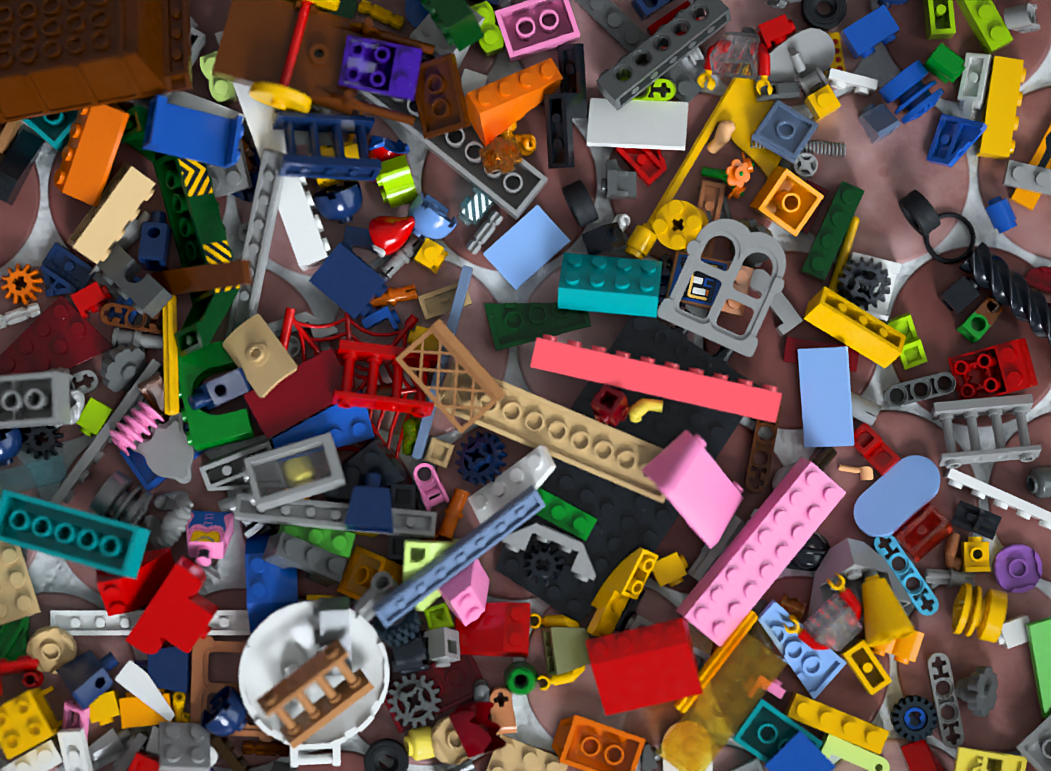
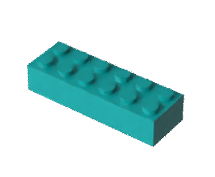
M3 489L0 499V541L121 576L137 578L150 530Z

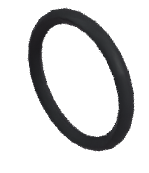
M954 212L939 214V219L953 217L962 221L969 229L970 245L963 255L953 259L943 258L933 251L929 242V234L924 236L925 247L928 253L939 262L946 264L961 262L974 249L976 242L974 228L960 214Z

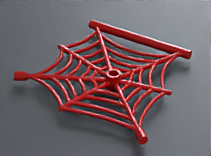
M286 307L279 341L287 351L292 325H294L299 333L302 363L306 362L304 339L313 349L314 357L324 352L320 351L314 342L331 341L346 336V340L352 341L353 339L354 341L362 342L351 333L350 324H352L359 331L371 336L390 337L397 335L394 341L387 345L397 346L402 339L403 347L407 348V331L409 329L412 330L419 319L411 314L405 321V326L402 330L391 333H378L360 327L350 318L347 312L344 313L343 318L337 321L317 325L297 321L294 317L296 309ZM345 321V332L324 338H310L302 328H328ZM344 360L339 361L341 365H344ZM354 363L355 368L368 372V367H362ZM384 364L389 377L393 381V373L389 364ZM353 370L352 386L355 392L361 389L363 390L367 385L368 374L367 376L359 375ZM378 371V380L380 384H386L383 381L380 372ZM403 376L402 382L406 388L402 389V399H406L408 393L417 392V383L412 378L411 380L415 387H411ZM355 377L363 379L357 389L355 388ZM369 409L370 421L372 419L374 409ZM385 410L381 411L376 427L371 421L374 436L378 435L383 442L384 440L379 434V429L386 412ZM395 412L389 430L387 444L384 442V444L388 447L389 450L393 436V431L400 412ZM409 413L405 417L395 452L397 460L406 426L411 416ZM341 446L337 447L336 449L357 451L359 448L353 446Z

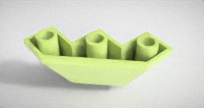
M453 538L452 541L404 539L402 584L461 539ZM435 590L415 606L416 611L424 612L425 609L430 607L441 597L439 591Z

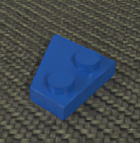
M942 114L926 160L930 163L952 167L987 129V125L983 122Z

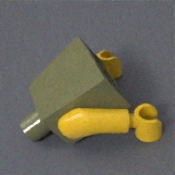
M531 614L530 617H538L539 619L538 625H530L531 628L537 629L542 625L545 626L541 628L547 674H541L537 680L544 678L547 680L548 685L541 686L539 689L544 691L551 684L557 686L574 681L585 671L586 665L590 664L585 640L597 638V636L589 637V633L586 631L587 628H580L577 621L565 615H545V617H542L539 614Z

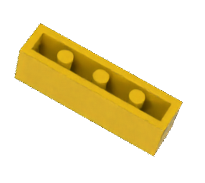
M994 56L992 58L981 122L987 125V129L978 138L976 156L1006 160L1010 154L1013 155L1015 140H1012L1013 130H1017L1019 123L1016 109L1017 106L1020 107L1023 92H1020L1019 89L1020 83L1024 82L1026 77V68H1023L1024 60Z
M824 286L808 302L804 315L806 321L883 368H886L902 354L906 339L905 335Z
M794 691L784 713L789 718L877 754H881L889 731Z

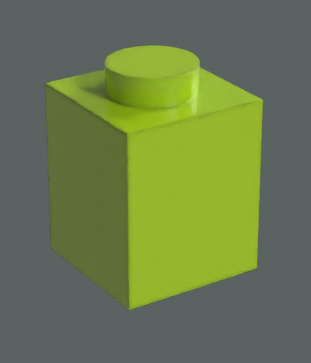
M91 397L83 409L80 419L76 422L81 426L79 430L90 437H93L94 434L98 435L115 410Z

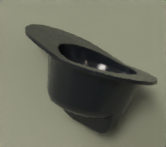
M814 532L785 568L816 571L830 549L827 539L821 534Z

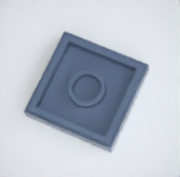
M777 99L753 133L751 139L794 164L819 124Z

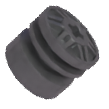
M117 470L99 490L90 504L87 513L104 518L111 515L113 516L112 520L136 526L148 510L153 494L146 491L139 498L143 489L140 485L129 492L128 489L132 479Z

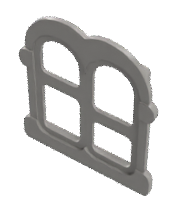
M718 219L707 224L699 232L696 240L690 241L687 245L688 258L670 297L662 301L657 314L668 322L744 356L751 357L758 345L756 335L775 293L781 292L784 288V280L782 278L786 269V256L782 246L772 236L762 232H750L744 224L736 220ZM715 236H725L735 245V256L727 271L711 266L700 258L707 242ZM757 252L767 255L773 264L772 275L762 297L759 299L750 297L733 288V283L743 261L748 255ZM695 271H700L721 281L720 290L708 316L704 319L690 314L679 307L682 296ZM727 299L737 301L754 310L753 317L744 335H737L717 325L716 321Z

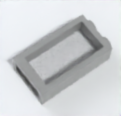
M330 432L245 458V467L242 468L245 482L250 481L252 490L248 491L252 506L256 505L260 512L347 485L336 445Z

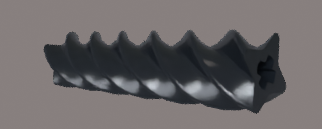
M982 241L970 253L959 269L973 274L975 282L981 288L992 290L993 297L998 303L1010 306L1014 317L1022 322H1029L1032 332L1038 337L1048 339L1051 347V303H1047L1046 298L1038 289L1028 286L1027 281L1021 274L1010 270L1007 263L1001 257L991 254L988 246Z

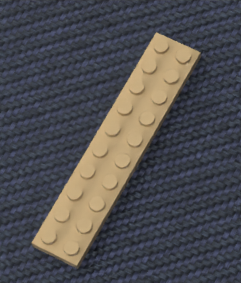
M454 360L452 361L449 370H455ZM458 363V370L465 371V369ZM447 373L442 387L454 388L455 373ZM458 373L457 388L472 389V377L469 374ZM492 377L507 395L481 416L475 424L534 449L540 445L546 446L550 456L664 503L666 497L642 471L649 462L664 450L663 448L608 425H603L594 419ZM475 382V389H481V387ZM440 390L439 402L442 405H453L454 391ZM457 391L456 406H471V392ZM474 392L473 407H485L491 401L485 392ZM446 408L452 414L453 408ZM456 409L455 415L469 421L470 409ZM473 410V416L480 410Z

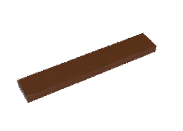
M249 259L152 273V277L171 295L252 284Z

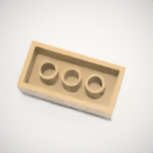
M124 162L103 190L98 207L92 206L67 240V243L96 264L99 261H105L111 252L109 247L114 240L118 242L126 231L124 229L125 225L129 220L132 222L140 212L138 207L143 200L148 201L155 191L153 187L156 183Z

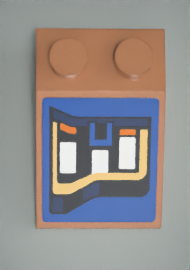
M675 252L664 299L669 298L688 258L689 254L686 252ZM704 256L700 257L703 262L723 271H727L732 263ZM741 266L733 283L735 290L748 295L754 268ZM695 271L680 303L710 311L720 290L721 281L700 271ZM727 299L720 314L742 317L745 305L732 299Z

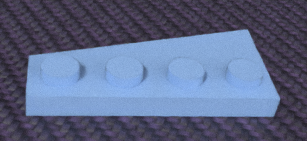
M772 599L758 615V621L815 700L847 662L831 648L828 650H813L797 637V633H788L784 628L783 622L787 626H793L795 622L789 618L791 614ZM798 621L799 626L803 629L805 626Z

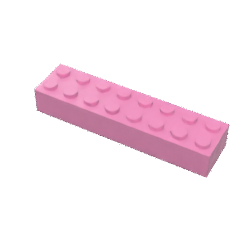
M801 457L675 611L710 641L721 647L846 492L814 463Z

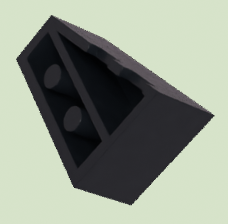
M376 435L375 438H372L341 462L347 485L323 492L322 494L329 502L338 503L351 498L354 486L365 487V478L368 473L381 475L380 488L405 480L408 473L380 437ZM331 470L320 479L332 476Z

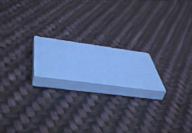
M848 346L798 349L804 447L853 446L854 430Z

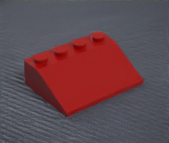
M684 618L585 640L591 668L606 716L703 694L688 621Z

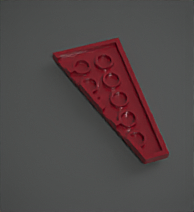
M60 295L0 355V376L41 373L48 369H58L59 367L71 370V368L87 362L95 356L113 349V347Z

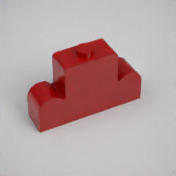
M182 555L125 641L143 653L154 654L160 650L166 640L185 653H189L199 638L204 640L212 629L209 623L218 611L217 605L198 594L206 580L204 570Z

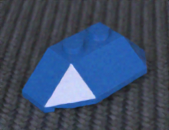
M269 533L263 536L254 534L248 539L246 537V596L250 633H253L261 622L277 610L293 603H298L297 568L288 567L283 569L263 560L268 539L271 536Z

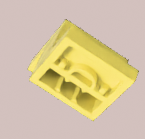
M957 747L954 771H1026L1027 760L1024 756L979 748L975 750Z

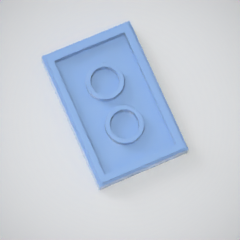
M537 204L488 248L483 255L516 291L561 251L570 240Z

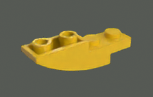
M640 547L616 567L604 582L591 604L597 610L586 630L587 632L597 637L613 633L629 598L638 599L659 555Z

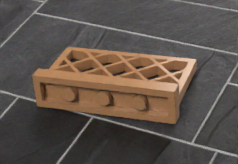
M440 318L395 358L461 434L507 395ZM432 333L439 340L438 351L424 350V340ZM421 344V350H414ZM442 345H443L449 352H443V351H441V350H442ZM409 353H420V368L408 367L403 359ZM424 354H438L437 369L423 368ZM441 355H452L456 359L455 370L440 369ZM458 363L465 369V371L458 370ZM413 371H419V378ZM422 371L437 372L436 387L423 384ZM440 372L455 373L454 388L439 387ZM458 373L469 374L472 377V389L457 388ZM475 382L481 387V389H475ZM429 389L436 390V397L431 393ZM439 390L454 391L453 405H442L439 402ZM457 391L471 392V406H456ZM474 392H485L491 401L485 407H473ZM446 408H453L452 415L447 411ZM456 409H470V420L463 426L455 420ZM473 410H480L473 416Z

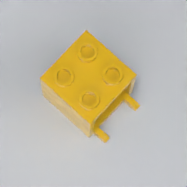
M53 685L43 691L40 687L29 690L0 706V745L8 760L56 735L62 729L63 719L58 721L45 697L46 694L55 690Z

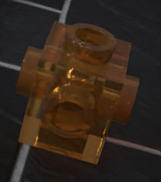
M504 136L491 140L490 145L478 150L486 173L500 171L501 174H506L514 171V165L523 161L515 138L505 140Z

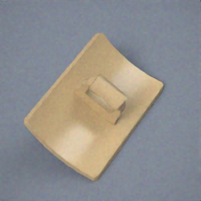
M256 314L243 322L222 343L237 367L242 368L248 382L260 398L265 397L276 384L297 370V364L260 314Z

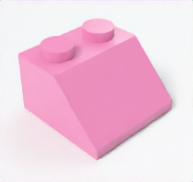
M476 559L437 590L448 608L467 626L472 621L478 619L480 614L485 611L490 579L479 560Z

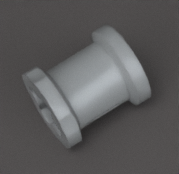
M818 66L814 72L803 78H797L799 86L806 97L811 95V92L828 85L825 75Z

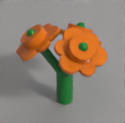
M744 152L741 153L743 163L739 159H733L730 166L725 170L705 166L702 168V176L721 179L733 189L727 197L728 200H731L733 197L738 199L744 195L746 190L744 185L751 179L750 173L754 172V163L751 162L750 158L745 159Z

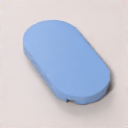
M920 455L907 456L897 462L857 499L853 513L858 528L866 535L872 537H886L896 532L938 493L940 473L937 466L930 459Z

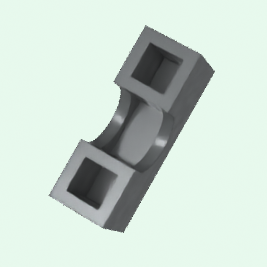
M118 244L111 250L105 261H100L97 265L103 271L101 277L111 286L114 283L119 286L116 291L125 300L131 298L134 301L131 306L141 315L146 312L150 317L154 318L173 298L149 274L141 281L134 283V277L142 266Z
M283 531L269 537L263 556L264 561L283 569L288 567L302 569L307 572L306 579L325 587L341 581L347 560Z

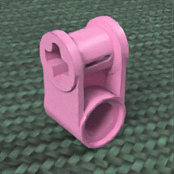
M425 462L417 465L413 476L427 511H430L431 507L444 501L446 503L450 502L435 468ZM421 467H428L431 470L432 476L429 480L423 481L419 479L417 472ZM436 494H440V495L437 496V497H434V498H432V499H429L430 497H432V496H434V495H436Z

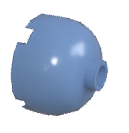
M420 192L415 198L408 212V216H413L415 219L412 232L421 239L426 237L431 240H440L451 233L458 224L455 216L452 219L449 218L447 215L449 210L438 200L428 194L424 198L423 192Z

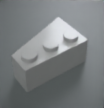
M271 438L202 463L199 469L207 490L219 491L251 488L250 481L245 482L242 468L245 467L244 459L274 450ZM278 460L254 467L260 489L288 486L281 470L282 466L278 463Z

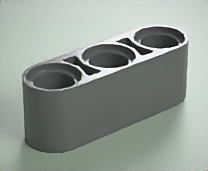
M941 372L894 384L884 390L883 401L889 407H899L946 395L955 389L956 380L951 373ZM940 377L946 378L949 382L946 390H941L937 385ZM916 383L922 384L925 388V393L922 397L914 393L913 388ZM892 389H896L901 393V400L898 403L890 399Z

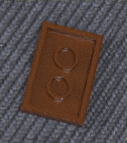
M449 53L421 62L415 100L424 139L434 138L471 126L455 54Z

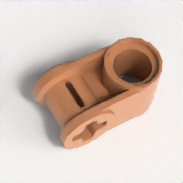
M504 686L494 687L489 694V702L494 703V706L490 709V720L500 725V730L496 735L517 733L515 711H513L510 691ZM499 692H502L503 696H507V699L503 700V704H499L497 700H494V698L498 697Z

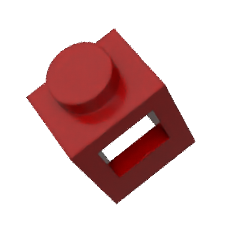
M783 14L759 24L756 32L761 43L769 51L772 46L771 44L774 43L775 46H778L790 37L791 34L795 33L796 29L791 19L787 20L786 15Z
M97 281L70 295L79 313L85 319L90 317L88 312H98L100 307L112 298L107 286H101Z

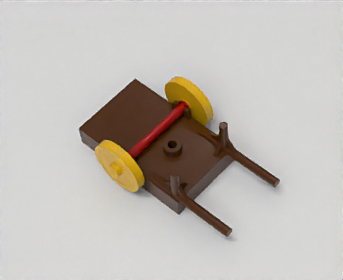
M232 0L213 66L212 76L250 86L248 94L251 98L280 110L307 113L310 111L311 104L351 115L352 110L356 109L413 126L416 116L357 100V89L338 85L347 36L370 40L375 38L392 44L419 48L424 53L433 55L435 45L376 29L375 26H372L373 20L370 17L365 18L362 23L327 13L336 11L340 0ZM321 52L323 57L317 58L314 53Z

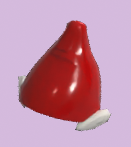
M377 216L370 220L369 233L374 243L372 248L379 257L383 258L385 255H391L403 246L414 228V217Z

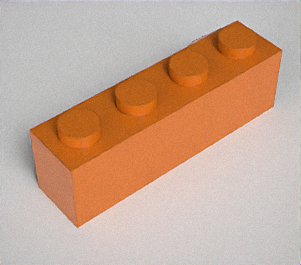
M552 58L467 93L465 102L469 120L485 147L498 135L504 133L513 123L523 118L532 108L534 109L545 100L544 94H553L557 90L563 77Z

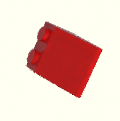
M170 547L144 552L136 579L96 568L97 586L108 616L133 612L152 601L175 566Z
M486 603L485 611L480 614L478 619L472 621L467 626L455 616V630L459 631L460 655L528 658L531 603Z

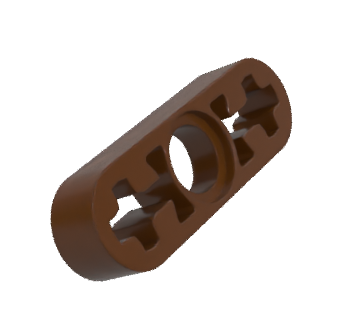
M107 302L99 309V317L107 325L159 334L163 333L162 325L160 329H157L156 324L148 322V328L144 327L147 321L146 312L142 315V320L139 324H130L128 315L132 311H136L130 305ZM110 307H113V311L122 313V308H125L126 311L123 315L124 323H119L120 317H112L111 320H108V317L104 315V311H108ZM159 311L154 318L150 316L149 318L158 319L159 315H162V311Z

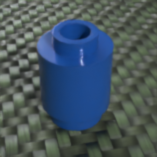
M1001 196L987 201L989 206L984 209L994 229H997L999 234L1017 226L1015 221L1017 218L1007 198L1002 200Z

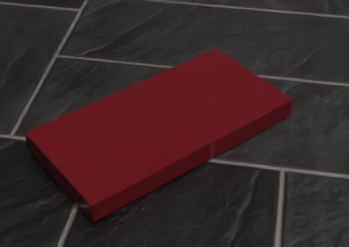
M330 348L298 365L296 371L276 384L265 397L260 398L255 390L244 394L243 396L266 438L268 439L331 405L334 391H341L343 368L333 349Z
M460 655V661L451 662V665L448 667H436V662L434 661L429 663H433L432 669L415 672L417 679H420L424 674L426 675L425 682L428 683L433 680L432 689L439 688L440 690L435 694V697L441 698V702L435 703V706L439 707L440 710L439 712L432 711L434 717L473 698V684L475 680L483 679L472 655ZM412 673L406 675L408 680L411 679ZM402 677L396 679L400 683L403 682ZM396 680L389 683L384 700L388 711L393 707V704L387 703V699L393 698L389 690L397 689L394 684ZM409 684L401 690L408 692L413 690L416 684ZM424 687L423 695L425 699L431 702L430 693ZM417 690L413 697L408 696V700L411 701L410 711H412L416 704H421V701L418 700L419 690ZM398 699L399 708L403 713H405L406 707L404 703ZM420 709L414 712L413 717L421 716L427 710ZM390 713L399 733L413 727L412 722H408L406 726H403L404 719L400 718L398 721H395L397 713Z

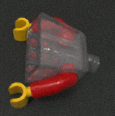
M744 27L741 32L728 31L721 40L708 48L703 66L705 72L699 75L697 82L704 88V83L708 80L707 88L712 90L716 82L711 75L756 80L760 76V80L756 83L758 93L761 95V88L766 85L768 86V94L771 95L773 88L768 81L771 57L766 46L761 43L760 36L756 34L753 28Z
M836 572L835 574L839 578L838 582L833 584L827 578V583L840 593H835L802 625L803 629L799 626L798 620L794 615H789L791 621L795 622L793 626H787L783 622L784 628L788 633H797V637L813 650L832 649L838 652L846 645L853 646L858 640L857 634L863 628L859 622L861 618V603L849 587L846 588L844 586V578Z

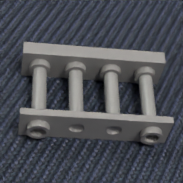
M1032 394L934 402L931 409L932 420L942 422L947 452L941 454L938 462L939 467L946 466V468L953 469L963 464L1019 459L1021 462H1030L1038 458L1041 452V445L1031 446L1026 413L1030 412L1034 403ZM1013 413L1016 416L1021 447L1006 448L1001 420L1003 414ZM978 416H988L991 418L996 449L981 450L976 420ZM954 418H964L967 421L971 451H956L952 426Z

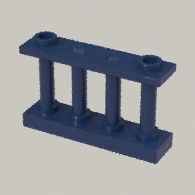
M278 111L272 127L273 129L284 130L286 154H283L277 167L278 176L375 181L381 170V160L369 158L366 135H369L375 123V117ZM294 130L308 131L311 156L298 155L296 153ZM318 132L332 133L335 157H324L321 155ZM342 133L356 134L359 158L345 157Z

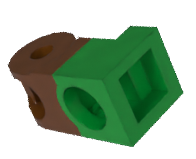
M988 295L956 330L973 344L996 321L1004 307Z

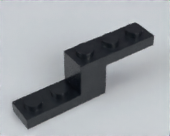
M584 44L558 45L559 72L563 77L560 83V93L544 94L548 169L575 167L572 119L588 118Z

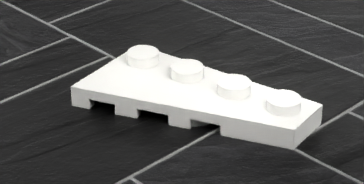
M540 445L496 477L494 482H489L468 498L480 524L531 485L536 490L542 485L556 468L546 446Z

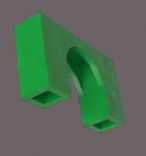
M225 340L210 343L208 346L185 357H180L178 351L179 399L183 398L184 407L181 408V414L184 423L188 422L190 431H186L189 446L193 445L197 452L255 438L251 417L247 409L222 415H210L200 409L192 410L188 403V397L196 394L195 389L206 378L217 373L238 369L222 345Z

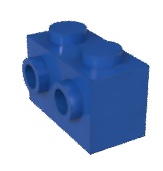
M883 4L842 30L840 36L855 59L860 56L865 59L876 51L874 47L883 43L885 46L897 38L895 34L900 28Z

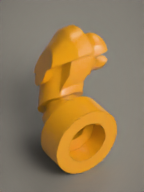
M516 122L499 135L501 140L505 141V145L520 155L529 156L536 149V140L532 134H513V131L517 128Z

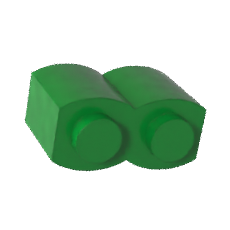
M942 42L923 64L929 73L944 84L948 81L953 83L966 68L962 65L965 60Z

